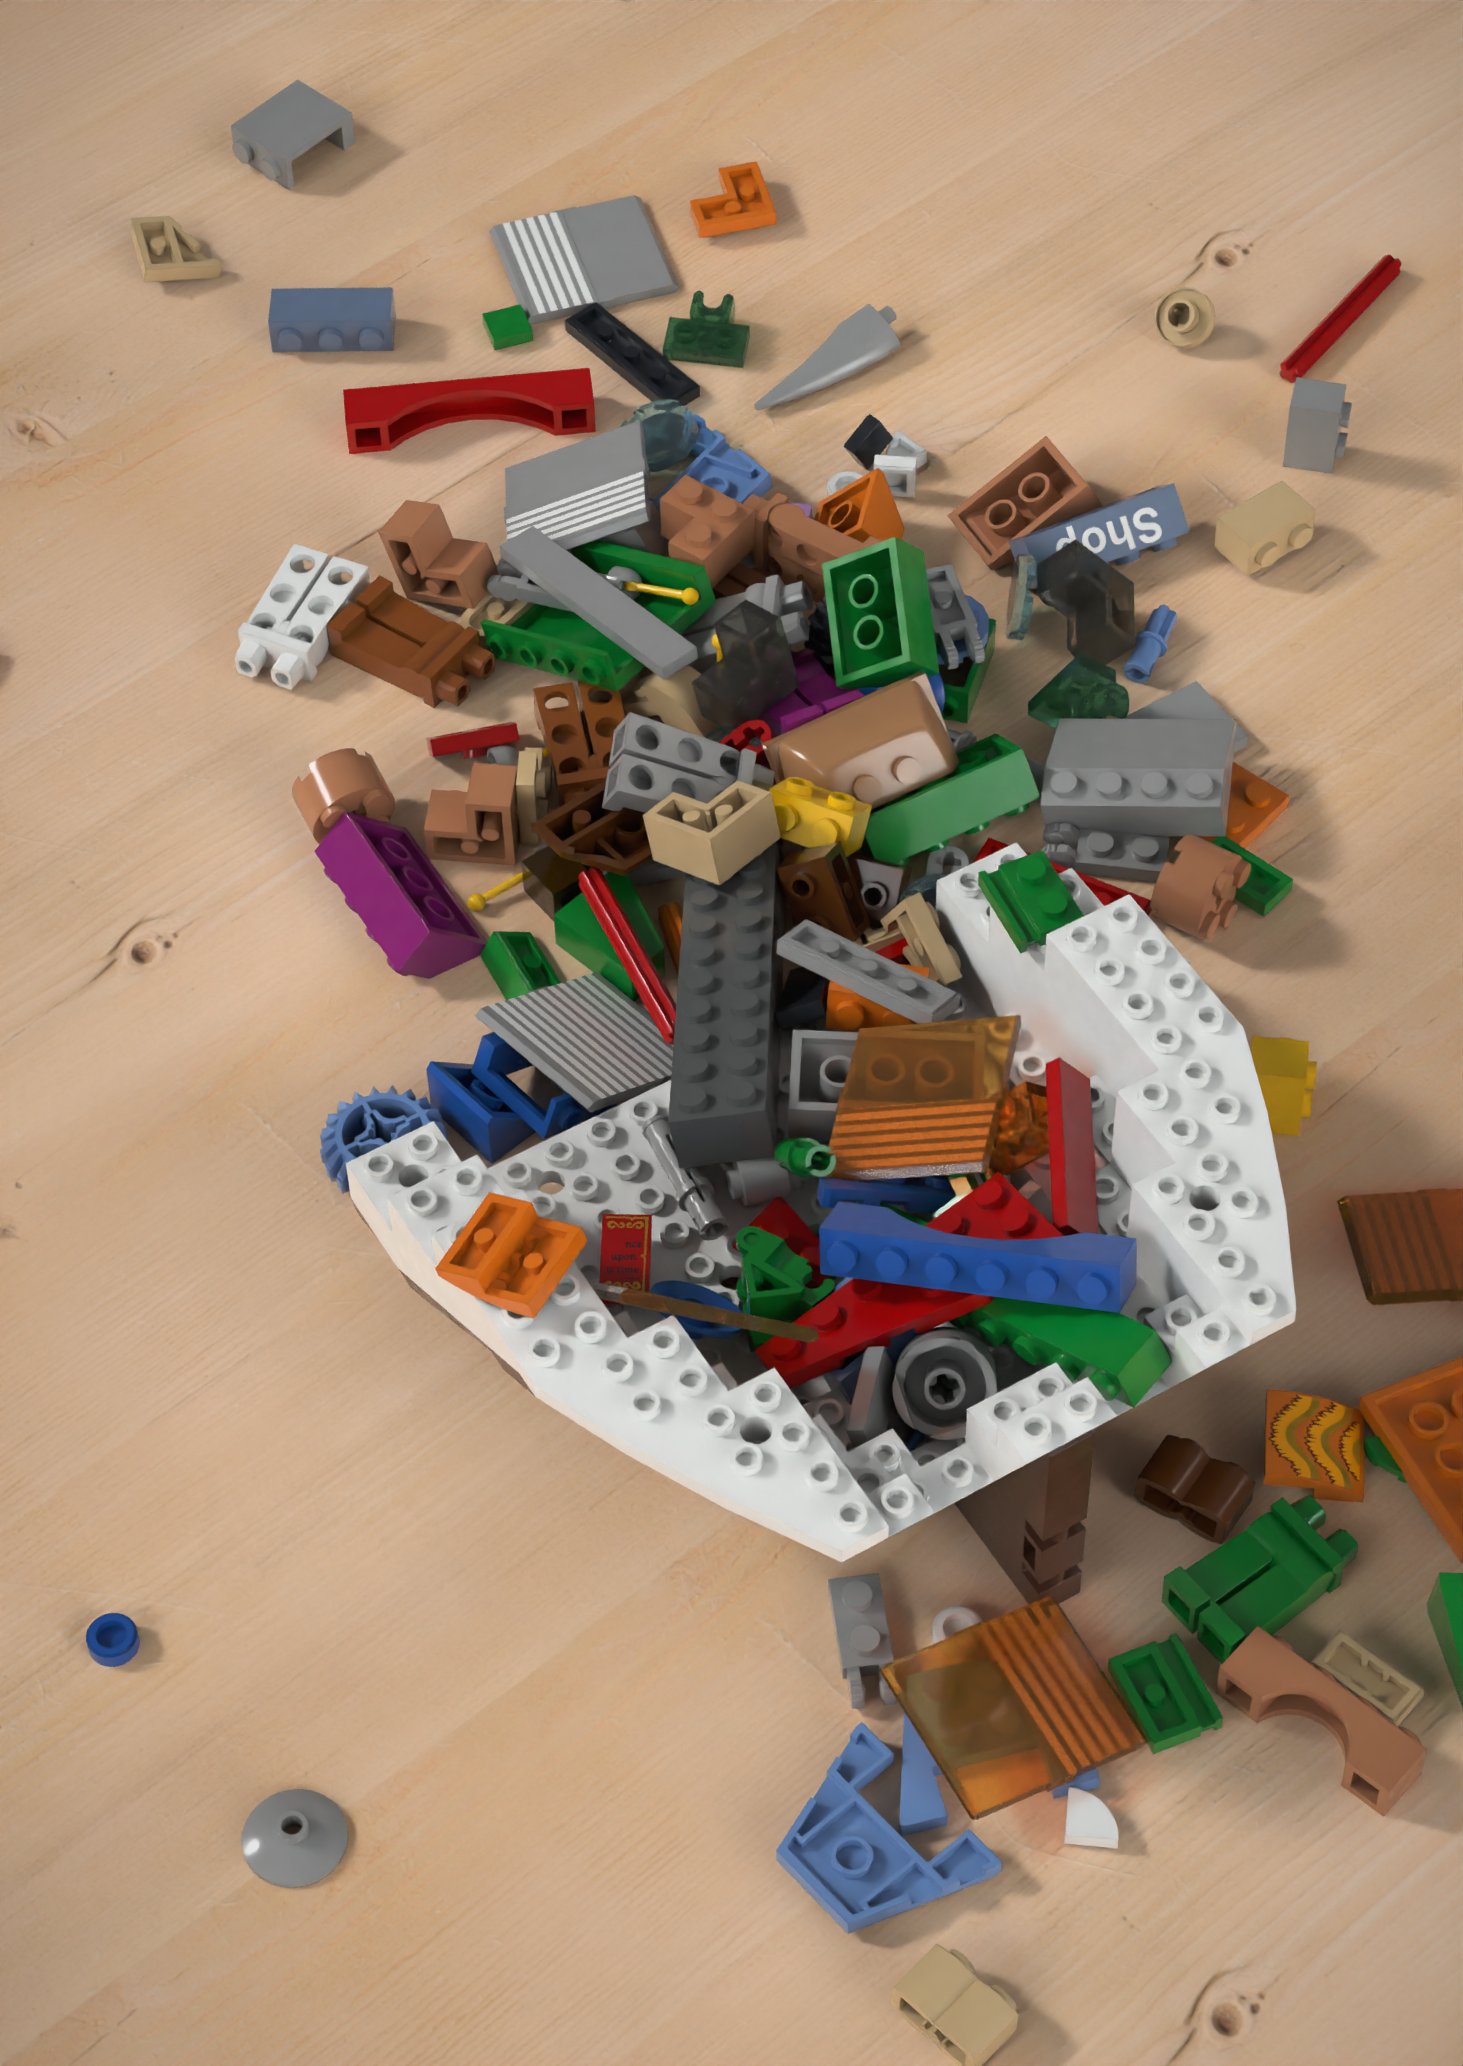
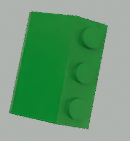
M893 537L822 564L836 687L841 689L886 687L918 671L926 673L927 678L939 674L923 550L897 537Z

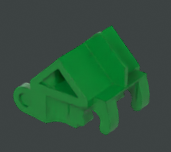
M755 1226L745 1227L738 1232L736 1246L741 1253V1278L737 1282L736 1293L738 1298L745 1303L743 1305V1314L746 1319L747 1338L750 1352H754L834 1293L835 1281L826 1279L819 1288H807L805 1284L812 1279V1267L809 1266V1260L794 1253L782 1238Z

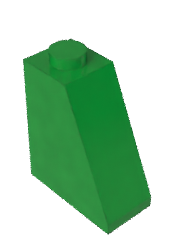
M607 872L604 877L663 980L665 977L664 946L628 874L622 876ZM582 892L554 914L556 944L592 972H598L635 1002L640 998V995Z

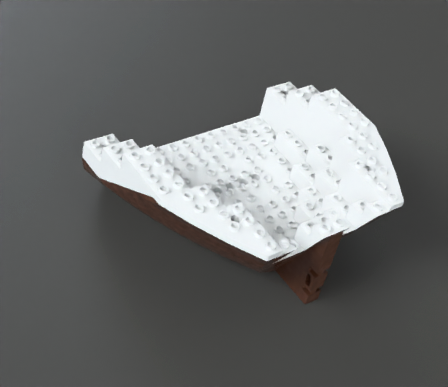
M1016 842L937 880L936 912L940 921L938 929L946 945L950 944L955 949L961 963L959 971L962 978L950 986L949 989L960 994L959 1008L932 1030L923 1026L921 1035L987 1038L985 1108L1002 1107L1001 1114L985 1115V1120L999 1119L998 1126L984 1127V1132L996 1131L995 1138L983 1139L985 1144L994 1143L992 1151H989L999 1173L1018 1191L1031 1179L1043 1188L1051 1204L1046 1063L1060 1057L1090 1079L1099 1234L1136 1238V1287L1120 1314L1156 1330L1172 1360L1170 1366L1136 1405L1138 1406L1295 1322L1297 1309L1286 1204L1268 1112L1244 1027L1130 894L1104 906L1072 868L1059 873L1058 876L1084 916L1046 934V945L1040 946L1038 943L1027 946L1026 952L1020 953L978 886V872L985 870L989 874L997 871L998 865L1027 856ZM826 1015L823 1018L786 1030L781 1029L777 1144L781 1140L788 1138V1104L793 1030L845 1032L838 1029L825 1028ZM671 1080L488 1169L478 1155L462 1162L434 1121L346 1163L350 1195L357 1213L381 1242L409 1286L470 1336L489 1349L502 1368L531 1394L626 1455L721 1507L840 1562L865 1551L954 1503L1032 1609L1038 1608L1040 1613H1043L1080 1593L1082 1571L1077 1564L1083 1561L1086 1528L1080 1521L1087 1518L1095 1435L1092 1429L1133 1408L1115 1398L1112 1401H1106L1088 1377L1081 1381L1075 1380L1072 1383L1057 1363L1050 1366L1039 1361L1035 1365L1020 1357L1013 1348L1005 1344L994 1346L987 1342L978 1331L965 1326L963 1329L971 1331L989 1349L997 1369V1393L967 1409L966 1436L955 1440H938L925 1434L915 1450L910 1452L905 1445L916 1429L909 1426L905 1444L892 1428L854 1448L845 1430L851 1405L838 1387L831 1390L822 1375L790 1389L775 1368L768 1371L760 1362L756 1353L750 1352L745 1326L742 1332L735 1336L711 1337L703 1335L701 1339L694 1340L688 1336L674 1315L668 1318L663 1317L654 1309L650 1301L649 1305L603 1304L599 1298L602 1215L636 1214L652 1215L650 1289L655 1283L660 1281L688 1282L705 1287L724 1296L743 1312V1305L745 1303L738 1298L736 1290L723 1287L721 1282L730 1277L741 1278V1253L733 1248L736 1236L741 1229L747 1227L773 1200L744 1207L740 1198L732 1199L727 1185L726 1171L733 1169V1162L696 1166L700 1175L711 1182L715 1191L714 1199L723 1215L729 1221V1228L721 1237L710 1241L703 1240L700 1237L699 1231L689 1213L683 1211L677 1204L675 1199L676 1190L663 1170L649 1142L642 1134V1127L650 1118L657 1115L669 1117ZM822 1144V1145H827V1146L836 1147V1145H832V1144ZM864 1147L847 1150L864 1153L906 1149L898 1147ZM918 1156L897 1157L901 1161L906 1162L923 1160ZM969 1164L980 1186L983 1181L975 1164ZM835 1174L824 1176L827 1178L858 1181L857 1177ZM801 1177V1188L791 1190V1195L783 1197V1199L814 1235H819V1227L834 1208L821 1207L817 1191L820 1177ZM550 1182L563 1186V1189L556 1194L542 1193L539 1190L542 1185ZM489 1192L532 1202L538 1217L582 1227L586 1236L587 1243L535 1319L483 1301L441 1278L435 1270ZM841 1200V1202L857 1203V1202H851V1201H843V1200ZM889 1204L901 1211L906 1212L904 1210V1205ZM906 1212L927 1223L933 1220L931 1215L933 1213ZM838 1276L835 1280V1286L846 1277ZM948 1321V1322H945V1323H943V1324H941V1325H938V1326H936V1327H956V1326L952 1325V1324ZM946 1374L937 1375V1383L933 1386L942 1385L945 1390L951 1392L953 1391L956 1378L948 1379Z

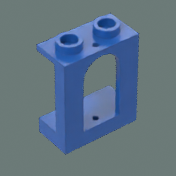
M494 1032L482 1036L471 1073L517 1113L542 1138L546 1139L562 1133L617 1106V1104L590 1113L561 1089L565 1094L552 1098L548 1111H545L506 1076L533 1066V1064Z

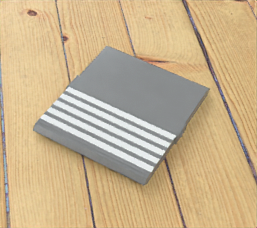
M635 195L498 224L489 231L518 304H521L529 324L573 316L595 302L606 310L622 304L672 294L679 289L678 282L640 197Z
M642 421L628 424L505 468L506 507H504V519L507 526V541L534 526L567 551L650 522L648 490L650 469L646 460L645 431Z

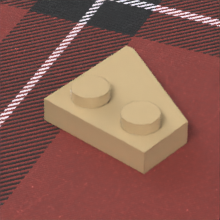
M171 216L131 218L130 232L144 282L221 278V262L216 257L209 260L201 253V243L192 235L185 233L182 230V226Z
M920 892L902 900L880 920L887 932L899 929L908 943V946L903 947V954L912 966L930 968V980L949 988L962 978L959 971L961 969L959 956L950 944L946 945L938 929L940 921L937 912L929 902L924 901Z

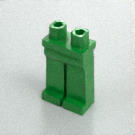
M1311 1495L1291 1505L1283 1497L1271 1505L1270 1510L1272 1512L1265 1513L1257 1518L1245 1531L1184 1570L1179 1566L1164 1576L1162 1603L1192 1634L1198 1630L1197 1639L1221 1664L1226 1661L1257 1626L1272 1636L1316 1601L1325 1591L1331 1593L1341 1585L1343 1570L1357 1557L1358 1543L1346 1530L1339 1529L1326 1539L1316 1531L1325 1524L1326 1513L1323 1507ZM1183 1602L1189 1607L1190 1610H1188L1184 1606ZM1217 1638L1224 1644V1646L1219 1643Z

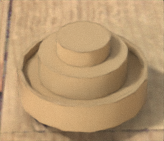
M1179 287L1162 297L1156 307L1154 321L1156 330L1164 341L1177 348L1189 349L1200 345L1209 337L1214 328L1216 314L1214 305L1207 295L1195 288Z

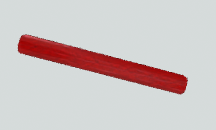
M1385 255L1280 364L1281 371L1279 374L1283 379H1288L1291 383H1295L1296 377L1301 378L1401 273L1400 267L1402 263L1399 258L1394 259L1391 255Z
M595 867L588 871L583 870L578 875L580 889L665 1042L674 1045L676 1003L602 871Z

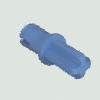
M1160 605L1159 608L1154 609L1144 630L1138 632L1134 638L1135 648L1128 662L1123 667L1124 675L1132 682L1139 684L1148 682L1158 658L1163 656L1168 649L1166 641L1177 621L1176 612L1170 610L1168 606Z

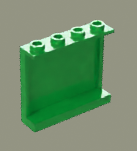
M599 540L571 549L574 557L597 573L607 575L613 567L621 566L638 572L643 584L682 591L686 588L696 589L699 593V599L693 605L685 604L682 599L641 592L634 600L678 634L684 632L716 603L705 566ZM534 604L510 626L486 619L480 622L487 640V648L494 654V658L561 677L618 691L645 667V665L571 611Z

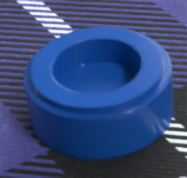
M108 1613L98 1617L91 1623L86 1633V1642L91 1657L103 1666H121L129 1662L139 1649L140 1640L135 1623L128 1616L120 1613Z

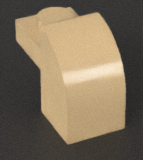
M688 665L665 680L654 672L642 678L633 686L632 690L634 693L623 704L628 714L632 712L643 717L659 715L664 724L704 738L730 711L712 684L697 670Z

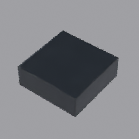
M869 414L843 447L859 465L868 470L874 463L875 455H880L892 441L893 437L878 419Z

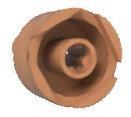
M345 748L327 753L308 765L311 773L303 781L298 776L293 784L292 797L314 839L319 844L344 812L391 824L389 819L395 810V798L373 757L365 752V756L358 755L355 749Z
M1188 834L1174 848L1181 852L1176 862L1172 864L1166 861L1158 876L1151 898V908L1158 911L1154 912L1152 916L1197 938L1209 940L1218 926L1226 929L1234 919L1237 911V904L1233 902L1236 887L1241 888L1245 884L1250 874L1251 864L1233 852L1193 834Z

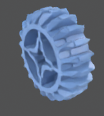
M393 1085L387 1093H379L373 1086L369 1096L363 1097L355 1092L352 1104L339 1101L338 1114H328L327 1127L322 1129L320 1136L322 1145L320 1153L322 1163H325L328 1177L331 1182H337V1186L343 1194L350 1192L346 1169L347 1162L433 1121L447 1141L448 1132L442 1122L441 1114L438 1109H431V1104L428 1102L427 1097L416 1100V1096L411 1089L402 1095H398Z

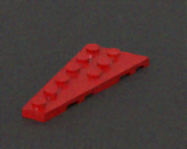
M999 1172L925 1225V1227L945 1233L973 1238L1033 1240L1063 1237ZM853 1278L754 1352L768 1371L775 1368L791 1389L843 1367L846 1357L867 1347L884 1346L887 1348L892 1346L890 1338L913 1328L917 1334H920L992 1303L994 1297Z

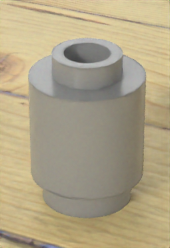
M775 1157L733 1162V1169L726 1171L730 1195L732 1199L740 1198L744 1207L771 1201L776 1197L790 1196L791 1190L801 1188V1177L793 1174L790 1170L780 1167L779 1164L783 1161H776Z

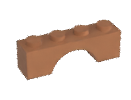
M1257 1626L1219 1667L1216 1694L1254 1722L1259 1723L1278 1715H1299L1310 1718L1325 1726L1336 1737L1343 1750L1345 1768L1341 1786L1383 1817L1422 1774L1427 1748L1421 1744L1413 1732L1404 1727H1397L1381 1716L1369 1700L1361 1696H1354L1337 1684L1335 1678L1326 1669L1318 1665L1313 1666L1297 1655L1292 1646L1282 1637L1277 1635L1271 1636Z

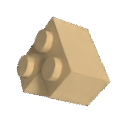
M738 780L707 804L673 792L643 815L654 861L717 885H721L730 879L736 872L755 857L761 855L764 850L781 838L771 792Z

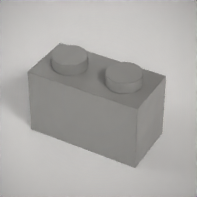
M1296 377L1289 409L1283 467L1333 474L1336 457L1344 458L1348 433L1340 432L1341 427L1348 428L1352 403L1344 402L1346 384Z

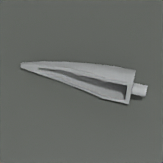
M867 304L838 325L829 338L800 367L757 401L754 409L758 411L820 391L856 374L898 349L900 342L889 325L896 320L894 310L886 306L878 312L870 304Z

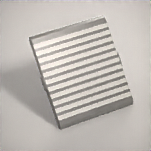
M598 972L550 987H542L529 991L527 994L485 1006L474 1015L590 1113L634 1098L671 1080L673 1045L665 1042L648 1012Z

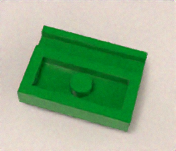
M1043 850L998 865V870L989 874L985 870L978 872V886L1020 953L1026 952L1027 946L1038 943L1040 946L1046 945V934L1084 916Z
M1177 1633L1170 1635L1169 1640L1157 1644L1154 1641L1109 1658L1108 1671L1152 1754L1197 1738L1201 1735V1732L1213 1728L1215 1731L1222 1728L1223 1717Z

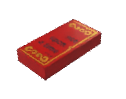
M602 1215L599 1298L603 1304L649 1305L652 1215Z

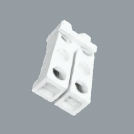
M293 544L251 614L248 623L243 622L238 629L240 647L235 655L237 671L240 674L253 678L257 676L263 666L270 668L272 681L278 686L290 690L300 679L312 682L317 674L316 666L322 662L330 645L327 625L351 602L356 604L355 598L371 584L368 566L336 556L329 560V554ZM303 560L311 561L314 563V567L311 570L304 569ZM341 572L351 574L353 576L350 582L342 581Z

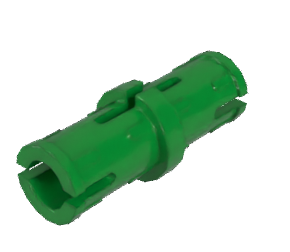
M808 1137L783 1139L777 1144L774 1151L775 1160L783 1161L779 1166L790 1170L793 1174L800 1177H824L829 1175L836 1165L835 1154L828 1153L832 1149Z

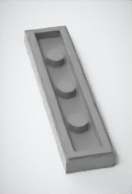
M807 919L777 940L776 954L930 1030L959 1008V993Z

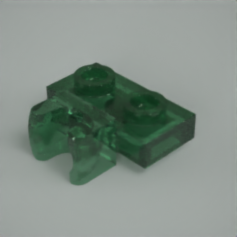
M696 291L690 308V319L669 318L662 349L663 357L674 361L743 368L750 339V326L734 324V297L731 294H726L720 306L708 308L703 303V292Z
M1081 653L1028 702V715L1054 728H1057L1059 718L1106 719L1107 715H1111L1119 719H1125L1129 712V695L1124 686L1116 683V670Z

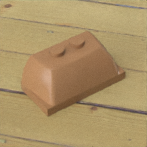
M918 671L761 744L771 770L775 771L774 778L777 784L788 777L803 778L811 781L817 787L832 792L849 794L857 801L872 805L871 810L950 774L959 763L927 675L922 671Z

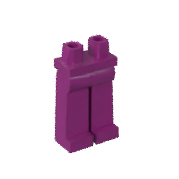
M809 648L797 652L791 650L790 659L777 662L774 659L758 666L736 671L744 711L749 716L753 715L755 719L767 723L775 737L865 696L857 689L848 692L846 689L836 687V681L826 674L819 661L814 659V654Z

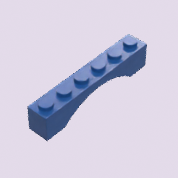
M840 1201L819 1227L820 1272L825 1275L1116 1313L1121 1312L1136 1287V1238L1089 1232L1033 1240L973 1238L945 1233L919 1225L901 1217L888 1207Z

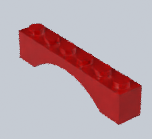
M590 368L343 390L349 454L390 451L405 440L423 431L449 423L468 420L517 422L539 428L554 436L596 432Z

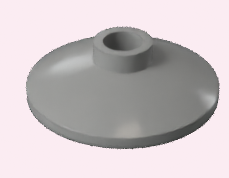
M306 1789L282 1791L263 1800L250 1813L242 1832V1849L250 1869L265 1882L284 1888L305 1887L327 1877L343 1859L348 1844L347 1824L339 1807L328 1797ZM290 1826H302V1829L296 1834L290 1835L284 1832Z

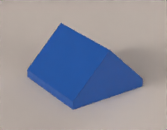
M431 1061L426 1068L431 1109H438L442 1119L491 1164L536 1132L471 1073L473 1064Z

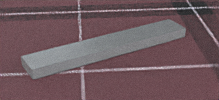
M534 526L499 546L501 558L663 680L698 659L697 647Z

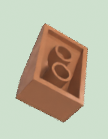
M1045 436L947 516L990 570H994L1015 561L1009 544L1010 540L1097 509L1103 505L1083 478L1049 438Z

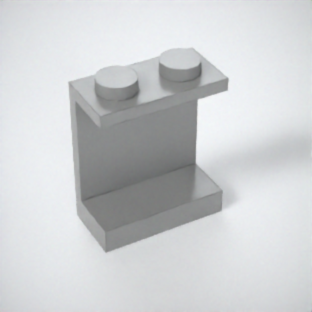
M296 80L231 125L232 148L238 160L252 166L263 173L266 178L279 183L288 190L294 187L291 162L320 141L326 139L344 151L355 144L352 113L299 80Z

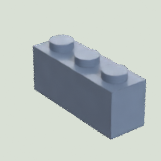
M393 287L285 288L271 290L268 325L272 352L393 351L396 313Z

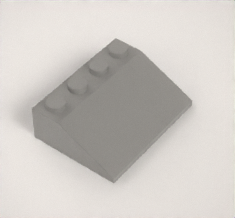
M1059 718L1044 770L1040 807L1045 826L1052 824V822H1058L1059 824L1070 823L1079 830L1083 828L1149 836H1186L1193 834L1195 836L1226 837L1236 719Z

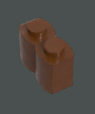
M1167 1434L1137 1477L1134 1497L1154 1512L1178 1520L1198 1536L1214 1543L1223 1544L1252 1501L1256 1482L1240 1465L1234 1462L1213 1459L1208 1456L1204 1449L1194 1440Z

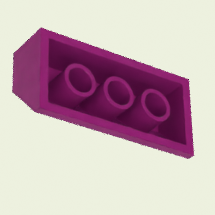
M344 812L314 852L325 866L324 873L336 883L345 895L347 906L357 913L366 925L365 931L367 935L378 943L387 955L388 965L402 976L414 975L431 979L480 956L488 942L408 829Z

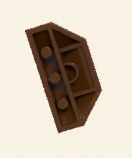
M606 780L532 823V831L561 858L622 876L629 874L653 859L643 819L645 812L625 807L621 811L602 808Z

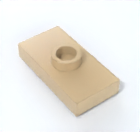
M1341 1629L1310 1662L1311 1665L1321 1666L1330 1672L1337 1684L1354 1696H1361L1369 1700L1381 1716L1397 1727L1423 1698L1425 1689Z

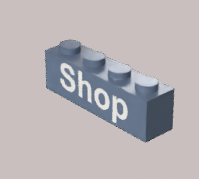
M1172 483L1153 487L1010 540L1009 544L1015 562H1017L1024 589L1040 588L1041 594H1045L1065 587L1064 579L1077 574L1079 580L1102 573L1101 565L1115 560L1116 566L1138 560L1141 558L1139 551L1152 546L1153 552H1158L1178 544L1176 537L1188 533L1190 530L1175 484Z

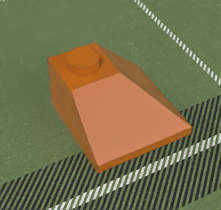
M879 468L820 501L814 520L862 543L870 536L881 541L893 537L902 540L905 529L886 477Z

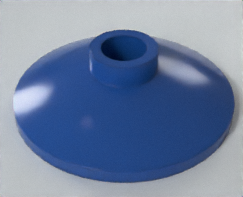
M668 1280L657 1282L650 1289L648 1297L657 1312L659 1311L665 1318L674 1315L691 1339L698 1340L703 1335L711 1337L735 1336L741 1333L745 1326V1316L733 1302L705 1287L683 1281Z

